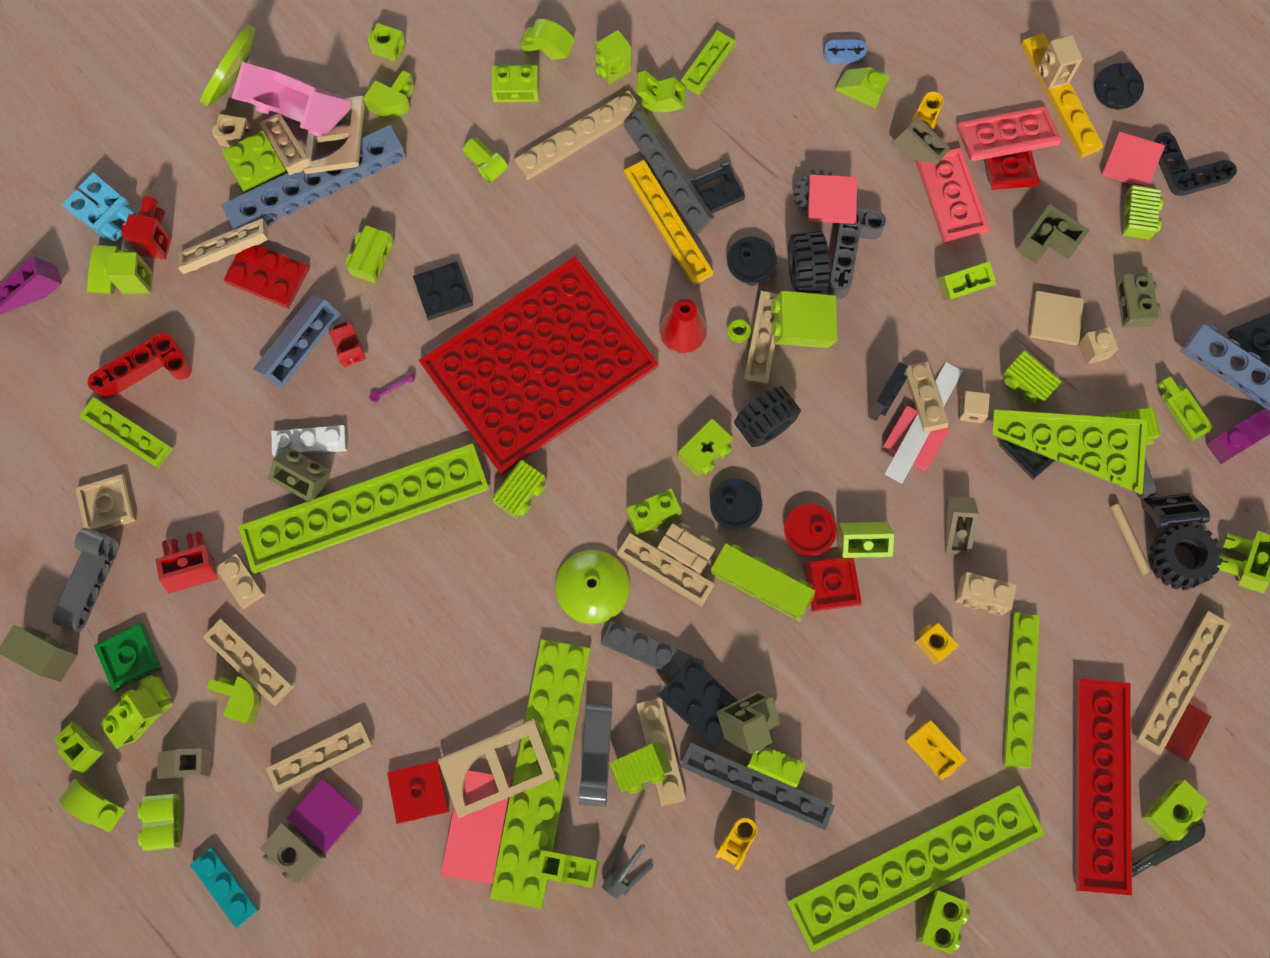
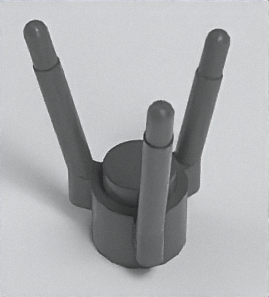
M626 836L621 837L610 866L603 876L605 882L601 886L616 899H619L622 894L626 896L630 889L653 868V864H649L627 883L628 879L625 876L645 849V845L641 844L621 873L615 871L613 874L625 844Z

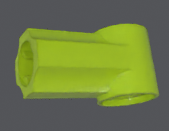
M477 137L467 141L462 149L463 154L477 166L478 171L488 183H492L508 170L505 160L498 153L495 152L493 154Z

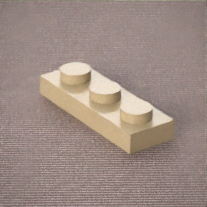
M923 362L909 365L905 375L908 376L907 383L923 432L948 428L949 422L929 363Z

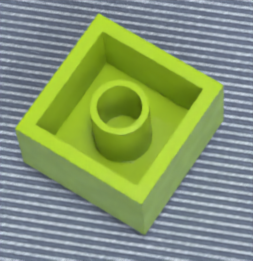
M263 130L221 151L244 193L287 174Z

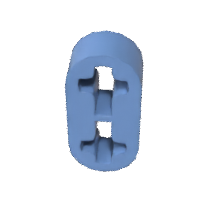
M857 39L831 40L825 45L823 56L831 64H857L865 59L867 45L865 42ZM831 49H835L837 55H834ZM858 49V52H860V54H855V51L853 50Z

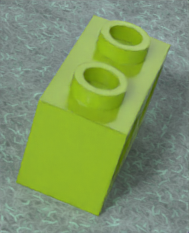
M990 261L937 278L944 300H951L996 285Z
M672 489L626 508V516L636 537L680 518L682 513Z
M939 890L932 891L917 942L953 955L954 950L957 951L961 944L962 935L959 934L962 924L965 925L969 918L970 909L967 908L969 902ZM951 902L954 905L955 912L948 918L945 916L943 908L946 903ZM943 928L946 931L947 938L943 943L939 944L935 939V933L938 929Z

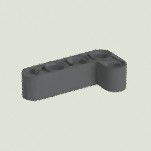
M856 207L855 224H838L828 285L829 295H836V299H842L847 296L852 284L859 238L877 239L881 236L886 223V217L882 212ZM869 223H875L878 227H872ZM842 240H849L852 244L847 245ZM839 261L847 262L848 266L840 265ZM839 278H843L841 287L838 286Z
M82 528L76 536L74 545L76 549L81 551V554L52 619L55 625L75 632H80L85 627L119 550V542L88 528Z
M586 703L582 776L579 789L580 806L606 807L612 720V705Z

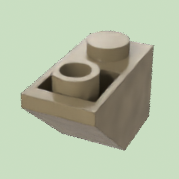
M203 748L176 749L158 753L157 779L210 777L211 750Z

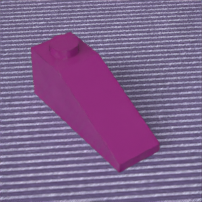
M34 256L25 262L0 284V314L45 298L58 288L62 282L57 265Z
M1266 408L1207 444L1220 464L1225 463L1270 435L1269 410Z

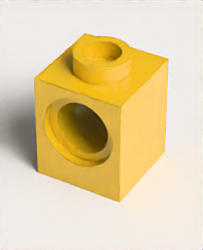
M939 623L933 627L930 624L926 625L917 633L920 638L915 641L917 646L934 665L940 663L959 647ZM930 636H935L940 640V648L931 646L929 642Z

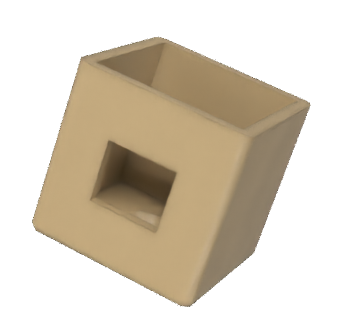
M965 391L960 398L959 420L983 423L989 413L990 394Z

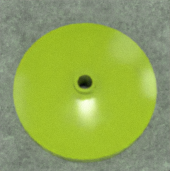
M249 23L231 45L200 97L199 102L207 108L219 100L233 86L238 78L242 61L247 63L257 30Z

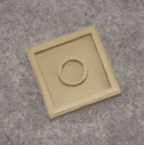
M1036 291L1034 294L1029 337L1077 346L1080 338L1084 299Z
M119 474L75 487L84 528L101 532L136 521L126 475Z

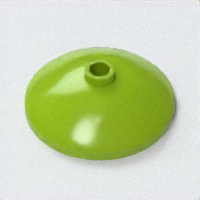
M586 550L570 557L561 566L555 582V593L560 607L569 617L584 624H600L613 619L626 605L630 592L629 577L622 563L611 554L599 550ZM590 580H595L597 585L590 588L587 586V583Z

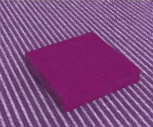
M322 778L289 815L287 820L324 854H327L362 812Z

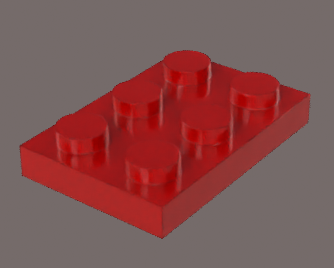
M254 245L237 253L223 280L226 284L289 309L310 268L304 263L262 246Z

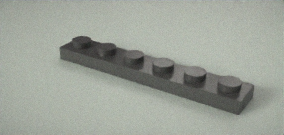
M637 109L623 126L693 232L700 233L714 219V216L644 111Z
M692 743L689 744L680 768L823 830H826L835 805Z

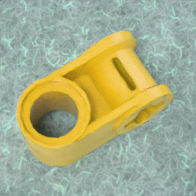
M937 92L927 93L923 97L912 121L918 116L933 131L944 102L941 94ZM927 105H933L935 108H930Z
M748 818L736 820L730 832L721 843L715 857L717 859L721 857L733 864L734 869L738 871L756 837L757 826L755 822ZM743 822H748L752 827V832L748 837H741L738 834V826ZM727 850H730L731 852L735 853L737 857L728 853Z

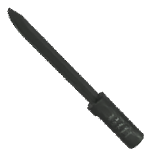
M1204 822L1189 829L1188 833L1181 840L1170 841L1155 852H1151L1132 865V877H1135L1152 865L1156 867L1168 858L1200 842L1205 836Z

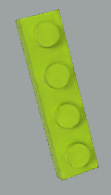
M94 397L79 415L81 419L157 469L161 467L173 451L170 446Z

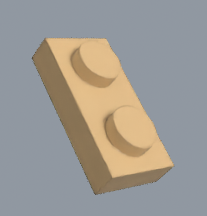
M238 554L233 555L215 567L242 609L247 608L265 595Z

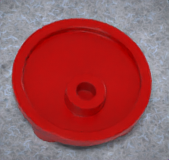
M804 504L796 507L789 513L784 524V535L792 550L807 556H815L827 551L834 543L837 534L836 522L831 513L816 504Z

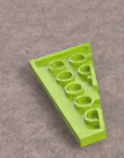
M993 410V436L1140 495L1143 494L1147 435L1146 419Z

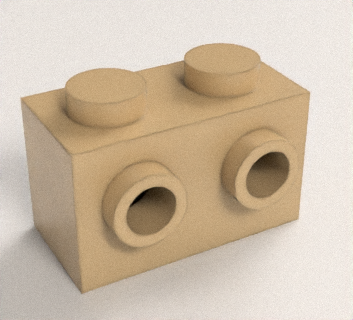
M1073 35L1068 37L1060 36L1053 39L1038 65L1039 76L1044 79L1047 89L1069 84L1083 60Z
M966 572L960 577L955 602L963 603V606L968 608H982L988 610L991 614L1003 615L1012 609L1017 585Z

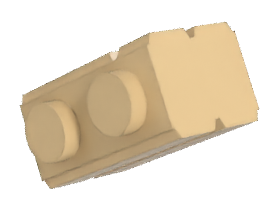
M673 522L658 545V550L701 575L715 553L716 548L713 547V541L702 535L698 538L691 533L693 530L683 523L677 525Z

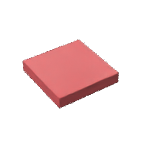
M1119 132L1102 176L1130 185L1149 187L1165 145Z
M810 175L808 221L855 224L857 177Z
M906 406L885 442L884 449L893 454L897 453L918 414L916 410ZM943 428L931 431L913 465L926 472L950 429Z

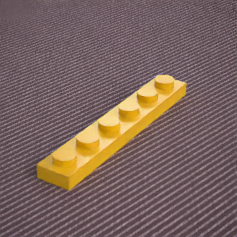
M1041 33L1024 39L1021 46L1079 157L1081 158L1100 151L1103 148V144L1071 83L1047 89L1044 79L1039 76L1038 65L1049 46L1045 34Z
M642 160L625 169L624 175L691 285L694 286L713 276L711 267L646 162Z

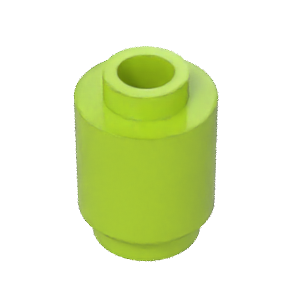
M151 675L139 682L140 686L136 691L147 688L162 712L167 711L173 706L172 696L160 677H153Z

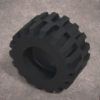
M821 231L796 233L790 236L788 243V265L791 284L795 292L826 291L830 281V258L827 241Z
M778 386L767 390L747 404L737 415L734 424L751 447H758L773 440L789 428L798 418L801 409L785 388Z
M1193 523L1177 524L1154 539L1155 542L1149 548L1153 552L1148 554V559L1153 561L1150 564L1151 570H1156L1157 573L1154 575L1157 579L1161 577L1163 579L1162 583L1166 586L1172 584L1173 589L1182 588V590H1188L1212 579L1213 575L1219 571L1217 566L1222 564V559L1218 557V555L1222 554V549L1216 546L1219 543L1217 538L1213 540L1211 538L1213 533L1209 530L1204 532L1203 526L1199 524L1195 527ZM1177 544L1187 547L1192 552L1195 561L1193 569L1184 567L1177 560L1175 555Z

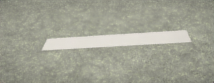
M948 362L945 363L935 381L943 407L963 370ZM918 414L885 473L886 476L901 484L904 482L931 432H923Z

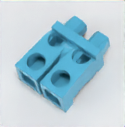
M93 172L79 186L85 196L76 189L62 205L73 217L79 219L104 240L109 238L116 242L122 236V231L117 226L122 221H127L128 214H136L126 199ZM97 182V184L89 191L90 185L92 183ZM78 199H81V200L73 207L74 201H76V200H78Z

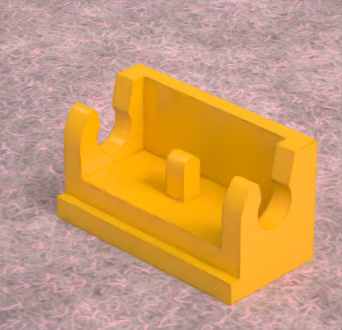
M931 720L925 722L906 740L907 744L941 780L949 777L967 760Z

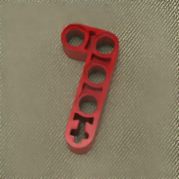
M159 333L89 375L87 384L99 397L109 399L163 366L178 380L188 378L192 372V366L178 343L169 334ZM166 344H170L169 348L162 350ZM149 356L146 362L141 363L143 358ZM182 362L179 368L174 369L177 363ZM124 369H128L124 375L120 376Z

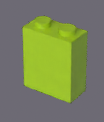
M781 291L772 300L771 312L774 313V322L771 333L774 336L775 344L829 348L837 342L836 295Z

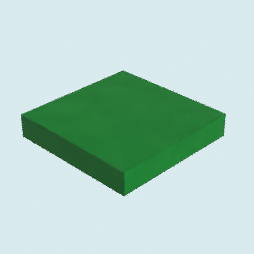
M141 622L94 645L112 691H117L162 669L146 628Z

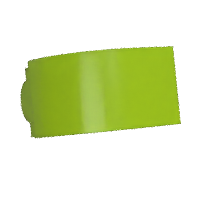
M537 19L534 27L527 28L523 33V39L519 47L524 52L542 50L551 60L568 58L575 38L559 24L546 19Z
M402 70L391 88L375 80L363 98L367 110L384 118H396L405 114L410 109L407 97H410L414 90L411 74Z
M646 70L638 73L636 93L642 98L643 108L654 112H672L685 107L686 88L677 79L672 77L657 81Z
M238 676L236 681L224 677H219L218 681L209 679L206 689L230 696L223 716L254 726L261 705L258 690L247 680Z
M71 721L54 739L55 743L60 747L57 753L72 769L85 773L105 752L101 744L93 740L74 721Z
M76 778L72 780L59 799L62 807L70 814L88 825L93 824L109 833L125 812L124 807L101 796L97 789Z
M541 850L536 877L595 888L599 861Z

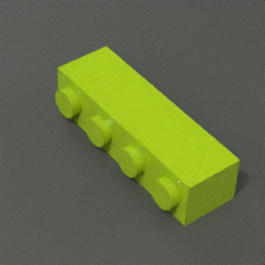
M725 544L711 568L712 575L801 622L814 598L815 590L812 589L813 586L804 580L799 579V581L790 578V574L781 568H776L775 570L767 566L768 562L758 556L754 558L745 554L746 551L740 546L733 544L731 547Z

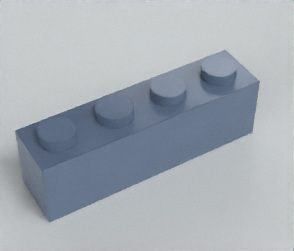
M311 295L253 370L268 383L282 389L341 313L324 298Z

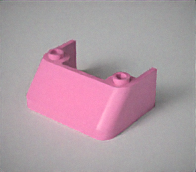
M243 61L232 95L233 99L256 105L255 110L269 114V111H274L301 123L300 128L306 129L308 133L322 137L323 133L328 134L349 112L352 101L295 77Z

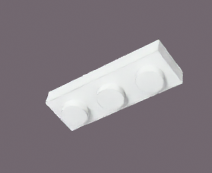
M344 425L271 431L272 455L274 457H277L288 448L296 450L302 455L347 451L346 427Z

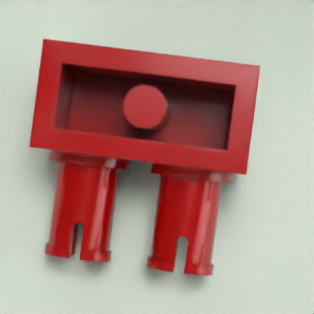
M143 196L139 213L137 215L128 214L127 221L122 226V236L139 256L166 260L172 238L162 226L165 211L162 208L156 207L157 201L155 198Z
M195 531L194 538L192 533L187 534L186 539L189 549L179 552L177 539H169L170 545H168L167 540L161 543L164 556L155 560L159 581L168 594L218 580L214 558L206 544L204 545L201 532Z

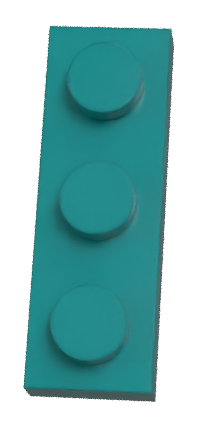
M211 847L190 864L193 871L235 928H239L259 911L257 905L215 848Z

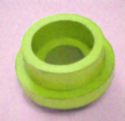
M737 319L728 325L727 335L731 341L742 343L750 337L751 328L746 321ZM740 329L743 331V334L737 335L734 331Z

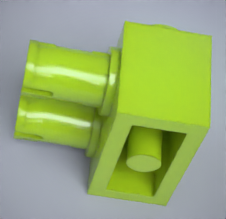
M1257 531L1255 538L1248 540L1228 533L1223 548L1246 554L1247 560L1242 562L1220 554L1219 558L1222 559V564L1217 567L1220 571L1238 576V579H1240L1238 586L1264 594L1270 583V534Z

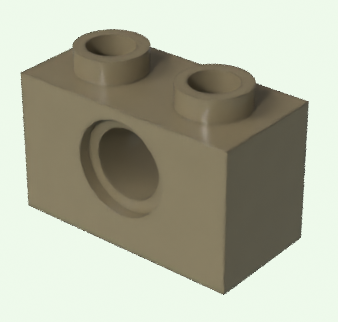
M281 823L260 847L265 853L263 858L272 866H280L284 870L282 875L293 884L295 882L305 883L326 858L286 823ZM290 848H294L296 851V859L292 863L286 859V852Z

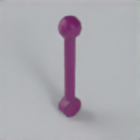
M408 373L406 378L378 393L372 392L369 395L370 400L374 403L378 402L381 396L407 382H413L415 375Z

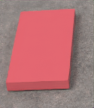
M1046 106L957 123V131L970 161L1060 145L1061 137Z
M961 147L949 150L938 164L915 161L943 243L989 231L990 228Z
M468 771L464 784L466 806L499 792L493 774ZM506 777L509 787H511L513 778ZM509 798L461 818H458L455 808L453 809L441 875L493 884Z

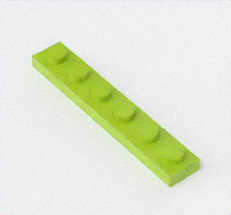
M1017 612L1012 614L1003 753L1004 766L1029 769L1032 764L1040 615Z

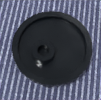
M1129 62L1116 63L1105 67L1098 73L1094 82V93L1098 101L1102 105L1115 110L1127 109L1139 101L1144 91V81L1141 74Z
M758 237L739 239L731 246L727 254V266L730 273L737 280L750 286H755L767 280L774 273L777 265V256L774 248L767 241Z
M730 479L722 482L715 488L710 499V510L714 519L721 526L730 530L747 529L758 520L762 512L763 505L759 491L753 484L742 479Z

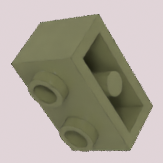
M1152 273L1123 274L1116 283L1122 328L1151 326L1161 313L1160 305L1156 301L1157 284L1153 281Z
M288 448L273 459L268 479L310 502L326 489L331 471L320 463L305 457L300 452Z

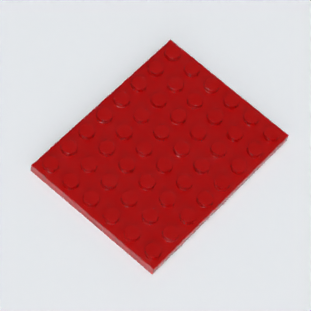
M576 256L418 360L500 475L659 367L658 362Z

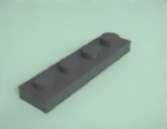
M613 621L610 622L601 642V645L671 676L681 668L689 657H693L701 666L704 662L699 658Z

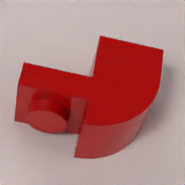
M351 320L330 327L329 334L336 348L339 362L343 364V367L366 359L363 347Z

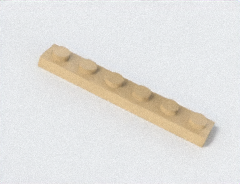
M627 91L514 159L515 165L528 181L626 122L637 109L641 110V106L630 91Z
M1210 611L1204 612L1135 739L1137 743L1157 755L1162 754L1231 625L1230 623Z

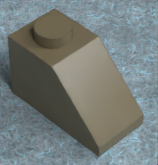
M918 116L892 142L907 159L938 164L951 149Z
M949 497L945 521L946 554L971 556L979 517L974 498Z

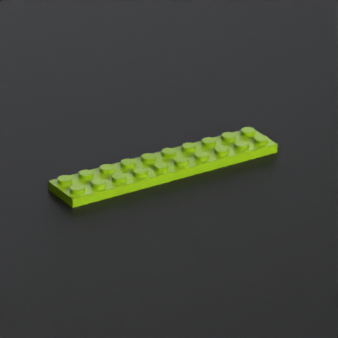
M472 443L313 499L310 502H305L238 526L251 571L255 574L488 491L489 487Z
M542 639L540 641L525 722L532 719L536 721L556 778L510 797L490 899L543 908L548 880L536 877L541 850L553 852L591 648ZM529 736L521 739L512 786L543 774Z
M1019 785L786 903L812 953L1045 835V832Z

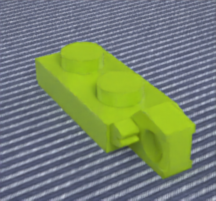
M1171 376L1158 384L1163 394L1161 398L1190 443L1214 429L1187 388L1184 389L1181 385L1177 386Z

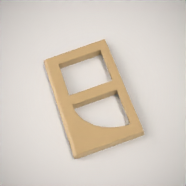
M364 96L345 98L352 101L350 107L352 109L350 126L334 128L328 134L323 133L322 137L308 133L305 154L311 166L304 169L305 174L359 166L365 110ZM347 139L339 150L325 158L314 161L316 143Z
M534 719L438 759V764L440 765L458 818L556 778ZM529 736L543 774L509 787L496 749ZM485 754L499 792L466 806L464 797L466 775L472 764Z

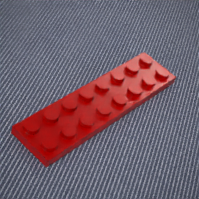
M1090 679L1076 680V891L1132 896L1131 685L1126 682Z

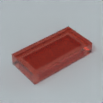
M1188 703L1164 749L1184 761H1189L1211 716Z

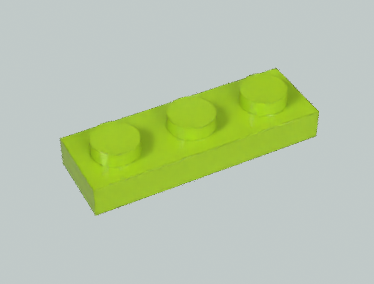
M717 30L683 76L680 83L689 91L700 96L736 46V41Z

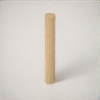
M1120 504L1111 506V511L1141 575L1150 573L1151 570Z

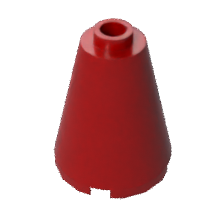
M680 299L663 317L659 333L662 342L668 349L685 354L701 347L707 334V326L696 304L690 299Z

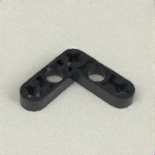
M1162 132L1153 141L1159 144L1162 141V145L1168 144L1167 147H1164L1158 164L1170 191L1174 195L1184 196L1227 184L1237 173L1236 165L1229 160H1222L1189 170L1174 135ZM1167 160H1175L1178 163V168L1169 167ZM1221 169L1224 172H1228V175L1226 173H1220L1217 176H1215V174L1219 173ZM1205 174L1208 177V182L1203 183L1199 181L1197 175ZM1178 181L1182 184L1188 182L1185 187L1177 184Z

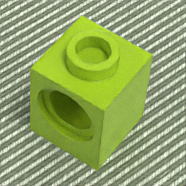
M377 23L374 31H370L368 36V44L372 54L394 62L398 61L406 45L402 31Z

